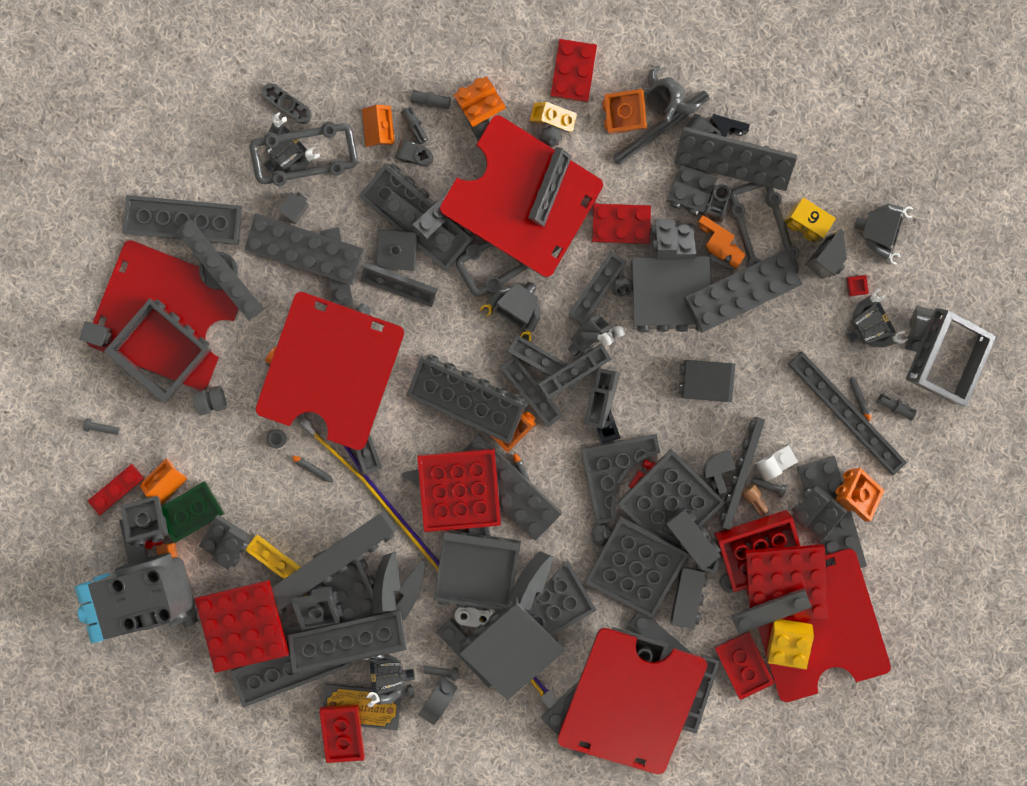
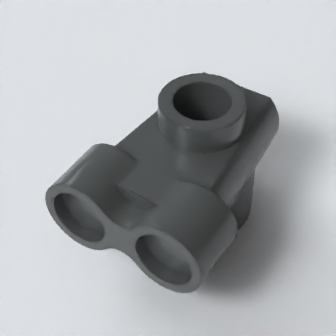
M195 607L186 613V617L169 622L171 629L180 623L183 624L184 628L197 623L198 618L196 615L198 614Z

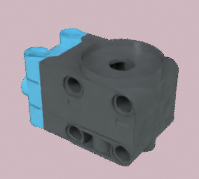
M164 553L123 565L114 569L115 573L100 575L92 578L93 582L90 581L74 586L78 602L81 604L78 608V617L82 623L87 625L86 629L90 643L165 625L171 621L186 617V613L195 606V599L184 562L179 557L172 558L171 553Z

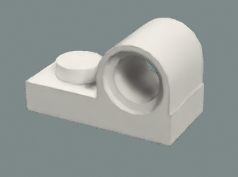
M787 445L755 463V466L763 480L768 481L777 477L783 470L796 464L798 461L790 446Z

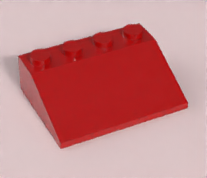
M788 510L732 527L730 530L726 529L714 533L717 545L721 549L720 555L733 592L748 588L745 550L801 546L793 517Z

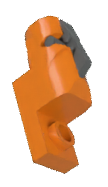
M702 215L697 224L700 225L699 229L704 233H712L704 246L708 253H710L711 261L730 269H737L746 254L734 243L733 245L730 244L735 235Z

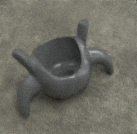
M656 66L650 71L647 77L650 87L643 89L644 95L647 96V100L654 111L665 116V123L670 121L675 112L688 115L700 108V102L691 105L684 103L685 90L672 77L660 80L657 78L660 66Z

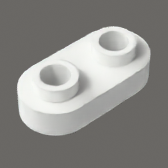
M468 606L467 608L458 607L455 612V619L461 625L478 627L488 622L489 617L493 613L489 609L486 611L477 610L474 606ZM466 613L468 618L463 619L461 614ZM485 616L487 620L482 622L480 617Z

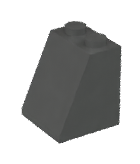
M685 360L684 364L681 363L680 367L683 383H679L678 394H682L681 398L732 402L736 363Z

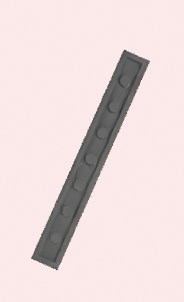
M803 351L787 364L892 476L907 463Z

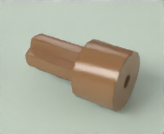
M751 483L743 488L741 495L746 502L751 503L759 515L766 514L769 509L760 497L762 493L757 486Z

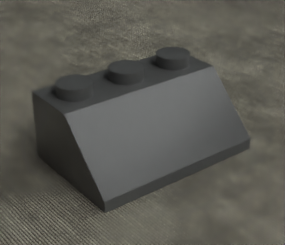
M839 229L829 234L805 264L822 279L838 275L845 268L843 263L847 260L844 231Z
M612 627V630L637 637L636 652L644 661L658 662L665 658L669 643Z

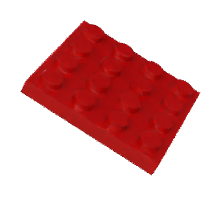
M495 448L417 455L424 532L501 526Z
M824 544L745 550L749 608L804 588L812 608L782 619L789 621L828 619Z
M270 580L195 598L214 673L289 655Z

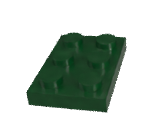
M206 481L162 506L168 534L174 544L212 522L217 515L222 516L225 514Z

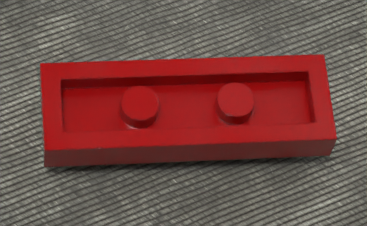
M131 464L91 497L88 503L100 516L145 478Z

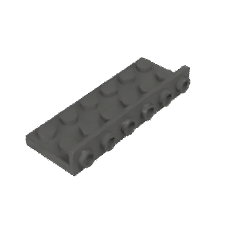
M386 163L359 197L397 230L414 232L382 209L391 192H395L423 213L427 212L437 201H432L429 198L430 194L423 188L418 189L414 185L415 181L409 176L404 177L400 173L401 169L394 163L391 165ZM448 219L442 225L456 235L446 252H443L428 240L424 241L417 235V247L445 271L452 266L471 241L475 239L472 232L451 219Z
M431 354L421 357L406 395L508 444L511 443L524 409L529 404L523 396L518 394L512 395L507 392L506 388L501 386L495 387L484 378H475L473 373L466 370L460 371L456 369L454 364L449 362L443 363L439 361L437 356Z
M324 551L319 552V553L313 555V558L317 557L318 555H320V554L323 553ZM364 558L355 564L350 562L347 564L348 569L339 575L335 572L331 575L333 579L326 583V587H331L332 592H337V605L342 606L343 616L340 617L343 623L386 614H373V588L375 580L372 575H368L366 571L368 565Z

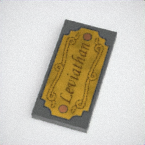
M326 683L323 707L359 704L361 727L398 730L401 698L395 700L392 704H375L373 707H368L367 704L372 699H366V696L372 692V688Z

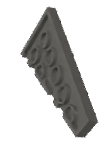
M567 560L546 583L543 592L535 596L531 610L526 611L553 636L597 610Z

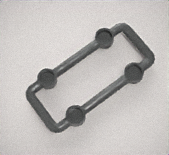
M327 121L318 128L279 135L275 132H267L263 138L254 139L249 145L255 177L261 184L274 183L277 186H282L287 180L329 172L338 176L344 170L354 168L358 163L353 130L347 123L334 124L331 121ZM345 131L350 161L341 162L338 159L330 161L329 165L287 173L283 170H275L271 176L263 177L257 146L266 145L269 148H275L279 142L318 135L331 138L336 135V132Z
M748 183L733 188L729 197L731 203L729 214L732 218L736 219L749 260L746 268L761 262V260L755 257L743 219L745 208L742 204L738 203L736 195L764 187L755 183ZM765 186L767 191L765 202L773 209L785 247L784 250L798 274L799 266L796 259L799 256V251L796 247L792 246L779 206L782 200L781 195L775 192L774 188Z
M486 241L479 245L471 244L467 247L466 253L459 256L456 260L457 270L471 293L477 297H481L488 292L495 293L501 288L503 283L525 271L528 267L521 263L498 278H489L486 285L478 289L463 263L469 259H478L481 256V252L492 245ZM556 246L552 254L559 249V247Z

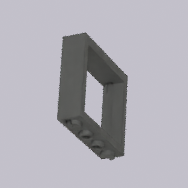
M149 299L104 352L162 402H167L212 349L208 347L209 342L203 337L198 338L193 334L195 332L193 328L187 324L184 326L180 323L179 316L174 312L169 313L166 311L164 303L158 299L156 301ZM153 309L202 350L167 391L119 351L121 346Z
M935 308L905 380L953 404L967 407L996 336L949 310ZM951 321L979 335L954 394L926 381Z

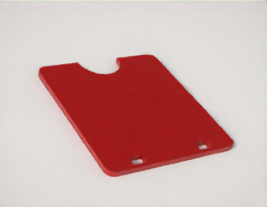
M496 115L491 119L476 144L486 158L485 173L482 177L473 181L456 178L440 205V212L541 276L549 277L556 270L601 192L603 182L600 178L570 160L545 226H538L529 219V215L555 150L504 117ZM585 196L590 198L586 208L580 205ZM556 246L561 248L557 258L551 255Z
M128 240L122 247L93 323L98 324L101 315L107 317L104 327L112 329L111 344L149 299L155 301L158 299L166 305L164 308L169 313L174 312L180 317V323L184 326L187 324L193 328L195 336L198 338L203 337L206 340V333L212 324L221 320L234 322L239 308L224 290L212 289L202 281L198 266L133 240ZM123 260L129 262L125 273L119 271ZM155 309L152 310L119 349L135 365L175 381L202 351ZM87 342L88 346L102 352L107 348ZM210 351L183 384L197 390L206 389L219 357Z
M305 292L296 293L255 408L256 413L261 417L287 426H291L294 419L302 413H316L326 422L328 429L327 440L355 450L363 449L366 446L405 334L404 329L399 325ZM316 302L327 305L325 312L315 308ZM372 322L384 325L382 332L372 329Z
M850 548L825 555V560L834 558L836 563L835 565L826 566L828 619L795 621L813 625L814 639L807 669L769 663L779 697L783 702H791L818 694L819 678L829 668L839 667L847 670L853 676L855 682L889 673L891 670L890 660L857 554ZM773 623L758 627L766 656Z
M601 628L597 632L559 731L558 743L565 748L650 773L662 774L666 771L707 669V662L703 657L674 648L663 660L647 662L641 659L636 652L637 637L609 628ZM580 741L590 743L589 748L579 746ZM636 757L645 760V764L643 765L640 763H636L634 761Z

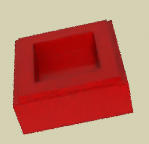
M867 275L846 278L849 297L869 294Z

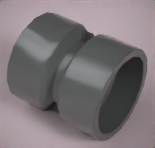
M221 385L209 388L208 392L204 389L193 393L194 404L199 416L210 414L213 409L216 412L227 409V402Z

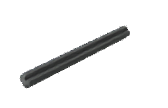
M702 91L686 104L691 105L700 102L702 105L710 97L706 91ZM675 112L668 123L662 120L614 155V161L618 165L622 164L687 115Z

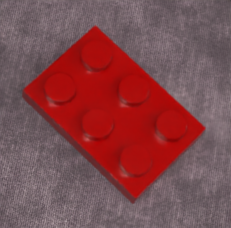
M559 39L550 97L588 103L597 44Z
M594 203L592 242L650 244L651 205Z
M749 631L714 647L739 700L775 684Z
M359 704L320 707L319 713L326 763L364 761L365 753Z

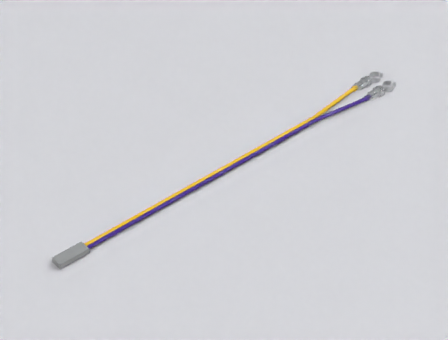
M306 417L302 421L301 419H296L300 420V426L324 445L365 484L438 571L440 563L370 478L366 474H359L319 437L318 431L309 418ZM344 446V448L352 458L353 462L361 472L359 463L353 455L352 451L349 447ZM485 616L480 617L482 622L487 620ZM536 676L530 681L540 693L542 701L550 709L558 701V698L550 689H546Z

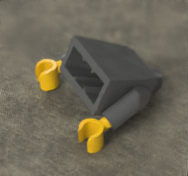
M527 282L524 287L515 284L513 287L501 288L489 299L488 305H483L480 308V311L482 312L485 307H488L489 313L486 316H490L495 311L520 329L524 330L526 328V331H523L520 337L528 334L529 339L527 341L530 342L531 332H534L540 320V306L537 304L539 298L533 294L537 287L532 282Z

